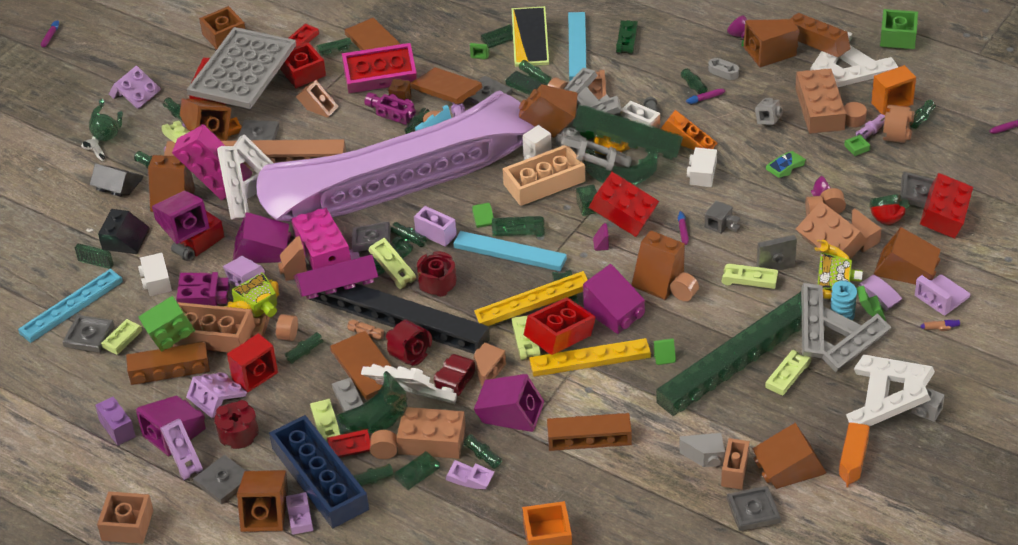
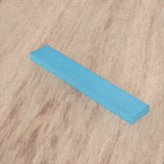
M568 12L569 81L582 68H586L585 12Z
M460 231L454 241V248L556 271H561L567 259V254L464 231Z
M109 269L18 329L19 334L32 343L123 283L122 277L112 269Z

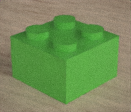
M883 9L880 47L915 49L918 12Z
M173 296L138 316L147 333L161 352L172 347L173 344L188 337L195 331Z

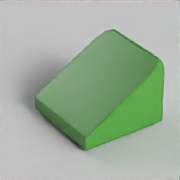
M470 43L471 58L488 59L490 50L487 44Z
M490 203L472 206L473 218L477 228L495 224Z
M674 339L654 341V358L657 365L676 362Z

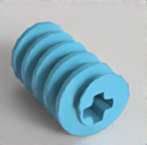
M848 281L835 282L832 286L830 310L853 321L857 289L854 284Z

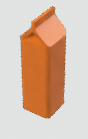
M850 422L848 425L839 467V475L845 481L847 488L849 484L857 481L861 476L870 429L865 424Z

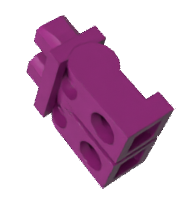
M212 272V274L180 273L177 303L211 306L228 304V292L222 290H229V278H219L218 272Z

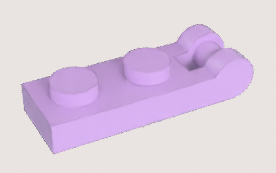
M176 419L160 427L183 480L189 478L194 472L199 473L203 471L181 419ZM191 460L192 465L186 467L185 462Z

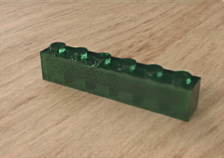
M582 104L578 106L572 125L576 127L577 131L586 133L588 130L594 132L593 135L596 137H611L610 141L621 144V141L628 143L629 147L638 149L640 146L646 148L645 152L651 154L659 152L663 154L662 157L673 160V157H678L684 138L682 135Z

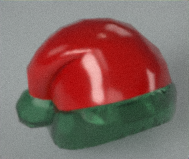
M894 194L871 198L869 206L872 216L878 222L891 225L899 222L904 217L905 210L910 206V203L907 199H902L901 195Z

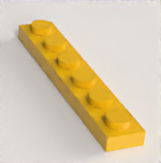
M584 271L479 308L474 310L478 323L490 326L583 292V283L588 279Z
M644 338L558 352L554 355L529 357L533 377L651 358V352L647 339Z

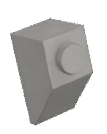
M721 433L680 436V454L702 467L723 466L725 450Z

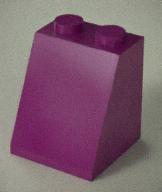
M182 191L152 206L155 220L176 244L209 229L204 201L187 191Z
M246 212L235 237L233 260L243 256L254 263L281 262L280 254L287 248V243L291 236V232H288L289 224Z
M609 264L583 283L584 309L596 316L595 319L615 333L619 334L624 329H627L634 321L640 319L645 314V300L612 264Z
M521 374L485 380L474 411L484 424L533 432L545 401L529 376Z
M177 395L140 406L136 409L142 436L168 457L172 454L160 427L176 419H181L190 440L206 429L204 414L200 410L194 409L187 400H182Z

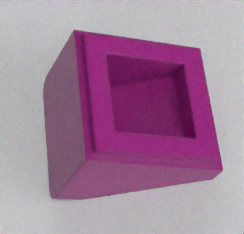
M606 223L600 227L593 237L595 251L609 249L608 226Z

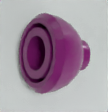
M744 15L736 18L728 27L727 33L735 37L741 36L744 38L745 21L747 18Z
M820 176L815 181L813 190H811L813 196H820L823 191L831 188L824 176Z

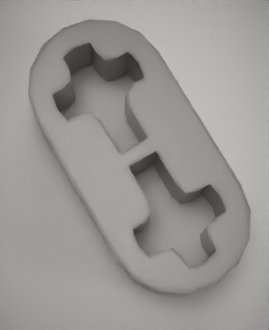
M720 58L709 60L708 71L727 80H735L739 77L738 65Z

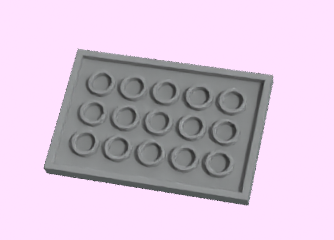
M234 27L187 88V94L251 109L296 47V40Z

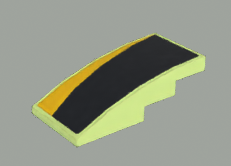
M545 6L511 8L515 67L549 65Z

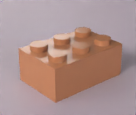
M822 201L817 204L796 228V231L813 247L821 248V243L817 242V240H826L828 244L838 247L849 256V260L868 241L860 230Z
M403 407L396 437L398 454L460 459L466 429L464 411Z

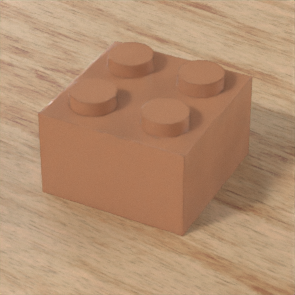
M108 491L97 523L101 540L143 544L154 511L150 495Z

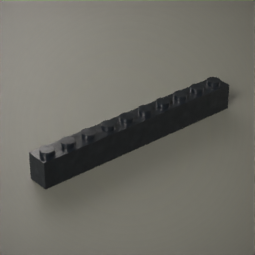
M355 283L356 287L344 290L343 286L336 288L337 292L327 295L325 291L317 293L318 297L309 299L393 328L404 319H407L429 331L433 341L472 354L477 349H480L484 343L488 344L490 341L489 326Z

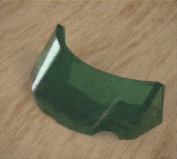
M585 150V153L596 156L595 150ZM648 151L644 159H639L638 165L630 167L613 166L611 171L606 170L603 166L584 160L585 170L601 183H604L610 173L614 172L631 184L636 185L645 181L657 171L659 152Z
M388 371L383 373V385L373 398L357 408L336 415L340 435L368 429V433L386 430L401 419L408 407L407 394Z

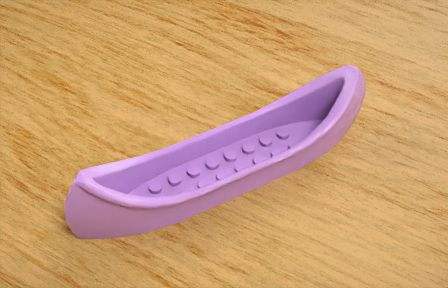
M499 90L453 118L371 146L332 156L265 165L257 178V196L267 213L278 221H291V218L297 217L300 214H307L323 208H327L331 217L352 213L467 175L488 166L522 146L523 135L533 129L534 126L519 118L520 102Z

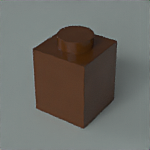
M393 79L388 89L389 95L394 94L401 100H411L410 81Z

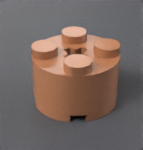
M888 105L887 108H890V112H886L883 133H887V137H883V141L906 143L907 140H911L912 129H909L910 122L914 120V111H911V107Z

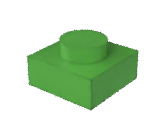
M861 135L845 140L844 146L854 156L870 151V144Z

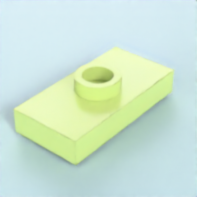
M126 319L101 343L102 348L118 355L143 331L142 326Z

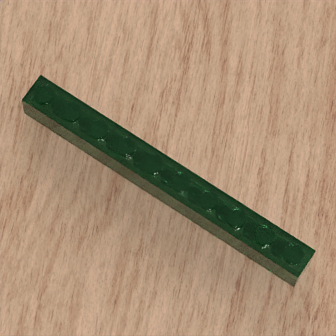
M801 291L657 388L656 403L674 416L684 411L693 402L700 400L709 391H713L722 382L729 380L738 371H742L748 364L758 360L761 355L771 351L777 344L787 340L793 333L802 329Z

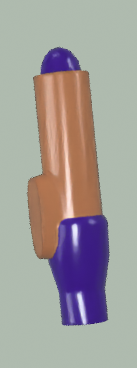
M960 320L924 322L920 327L924 330L939 329V331H947L953 327L960 326Z

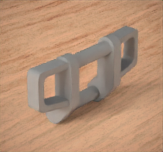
M562 134L560 140L562 145L578 149L577 160H585L603 166L609 171L612 170L614 161L626 167L631 165V157L617 151L615 148H607L587 141L584 137ZM586 148L605 154L607 160L585 153Z

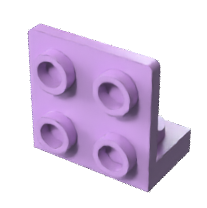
M136 65L113 84L109 95L113 99L118 95H123L132 105L139 109L154 97L161 88Z
M921 275L916 280L915 296L944 316L970 298L969 292L943 275L937 276L932 281Z
M218 372L216 374L194 376L186 398L208 416L214 418L216 409L222 405L224 399L244 397L247 392L241 388L240 384L232 381L227 374Z

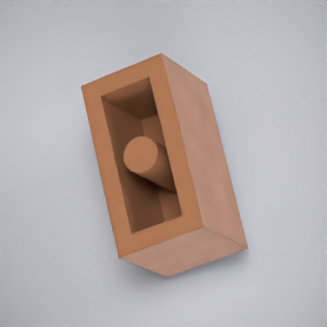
M728 439L722 467V487L743 489L749 459L750 441Z

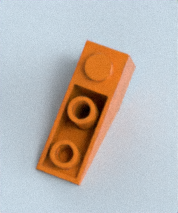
M677 110L671 114L658 131L672 143L695 150V147L714 149L717 145L714 139Z

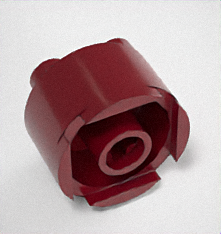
M435 251L432 255L427 256L425 254L418 260L417 274L420 290L440 297L446 296L454 288L457 281L455 262L452 256L445 252Z
M407 319L398 323L386 334L389 355L412 366L420 364L427 357L428 354L425 352L432 345L431 333Z
M247 401L232 402L219 406L216 409L215 425L218 439L222 445L225 446L226 444L233 449H241L254 442L253 439L256 435L258 436L259 429L255 411Z

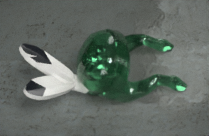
M103 99L99 100V106L94 108L89 120V130L92 134V139L84 141L81 145L86 150L93 149L95 155L101 161H104L105 155L98 142L99 140H111L118 134L122 126L123 116L122 111L117 112L116 121L106 114H99L105 104Z

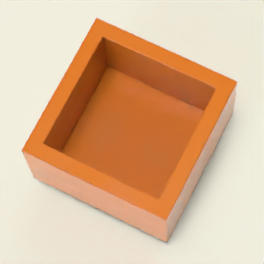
M905 65L875 75L871 104L883 115L886 112H890V108H887L888 105L905 107L913 105L916 76Z
M565 501L522 507L527 545H572V533Z

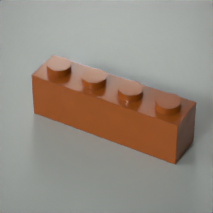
M797 13L790 18L799 28L798 42L838 58L851 49L847 31L801 13Z
M205 341L170 347L162 352L160 349L126 354L127 372L131 385L210 372Z
M629 413L547 419L549 451L632 445Z

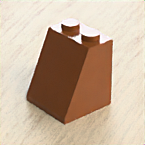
M791 19L746 20L743 47L759 67H764L796 56L800 31Z
M541 84L531 92L526 100L524 99L520 103L519 118L534 127L541 126L550 132L551 137L554 138L575 118L578 93Z
M182 98L180 117L187 130L192 131L204 124L220 141H227L231 115L230 107L213 100Z
M152 156L148 166L151 212H153V205L182 191L194 194L195 186L192 172L177 157Z
M900 227L883 247L874 275L916 285V280L921 275L932 281L936 275L934 269L940 262L939 254L941 249Z
M650 230L640 244L632 287L666 300L671 294L670 284L678 274L684 273L685 243Z
M796 423L752 448L756 455L753 458L759 469H764V472L761 473L767 484L772 483L776 489L827 473L809 441Z
M286 470L244 471L237 492L241 532L283 531L286 496L288 493Z

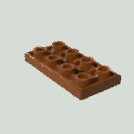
M374 18L344 30L345 35L360 50L400 45Z
M436 67L410 83L412 89L441 98L444 101H450L456 105L462 104L465 99L476 95L477 91L483 88L482 82Z
M366 331L330 346L331 352L366 400L393 389L377 384L376 380L361 375L363 366L371 367L372 364L385 367V365L391 366Z

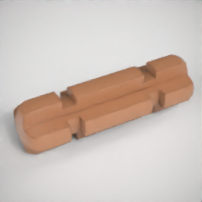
M356 320L348 322L347 329L350 331H356L357 333L366 331L369 337L372 336L377 340H381L384 337L383 329H376L374 326L362 322L359 323Z

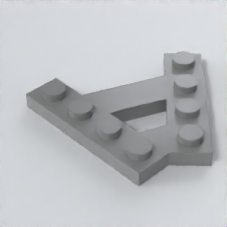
M582 68L564 87L565 90L578 93L577 102L583 107L576 110L575 118L565 127L566 129L569 127H581L621 112L618 96L599 101L587 88L597 77L594 70Z
M803 283L801 287L802 355L822 358L835 372L891 329V326L878 313L866 323L860 325L824 307L823 286ZM823 325L843 334L846 338L835 346L824 340Z

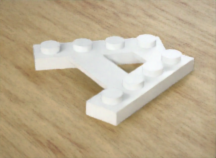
M848 32L849 42L852 39L851 32ZM850 45L851 49L839 58L852 67L841 68L836 64L839 59L838 57L821 51L810 70L832 69L837 87L874 79L875 75L898 68L892 57L875 61Z
M246 135L240 136L234 146H221L217 148L231 220H241L246 212L249 213L247 199L257 194L256 185L259 172L265 165L273 164ZM244 161L257 173L243 181L240 164Z
M863 354L854 371L857 375L870 377L865 407L848 413L846 416L849 423L872 426L930 401L926 385L935 373L933 367ZM890 381L904 383L903 390L888 396Z
M372 364L371 367L363 366L361 375L376 380L377 384L452 404L456 403L457 394L453 393V389L448 387L438 389L434 387V384L429 383L430 377L423 375V371L420 369L411 368L409 370L404 367L396 369L391 366L385 365V367L375 364Z

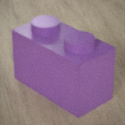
M114 396L95 405L100 423L117 446L136 437L131 419Z

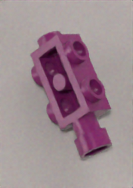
M371 92L365 97V105L371 108L375 107L376 115L405 125L415 117L416 110L413 102L409 99L401 100L394 94H384L380 98L377 94Z

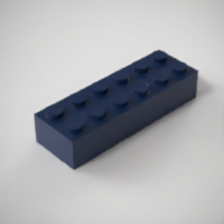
M306 415L269 432L273 451L304 492L307 493V496L332 529L369 510L367 493Z

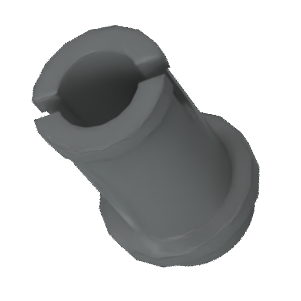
M647 97L643 103L644 107L659 112L657 100L653 97Z
M175 242L171 246V251L180 255L185 261L191 260L194 257L195 253L190 246L186 247L181 243L176 244Z

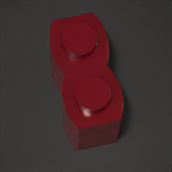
M452 354L444 361L443 368L435 373V387L438 389H442V387L451 388L454 390L453 393L459 396L464 390L466 383L472 379L476 371L475 360Z

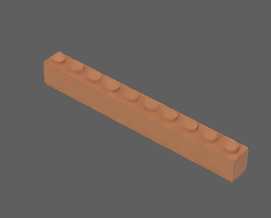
M345 139L251 140L273 163L346 153ZM167 141L164 156H174L172 154L175 146L173 141ZM237 141L221 142L225 146H234ZM245 161L243 162L248 168H251Z

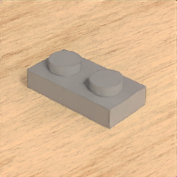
M351 377L332 383V389L345 416L365 410Z

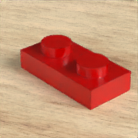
M305 23L288 39L296 40L297 47L311 42L319 35V29Z
M368 429L327 438L329 446L339 458L370 451Z

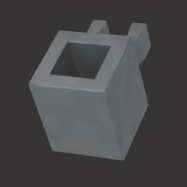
M716 200L705 213V228L720 234L726 227L737 232L740 228V225H738L740 217L732 216V206Z

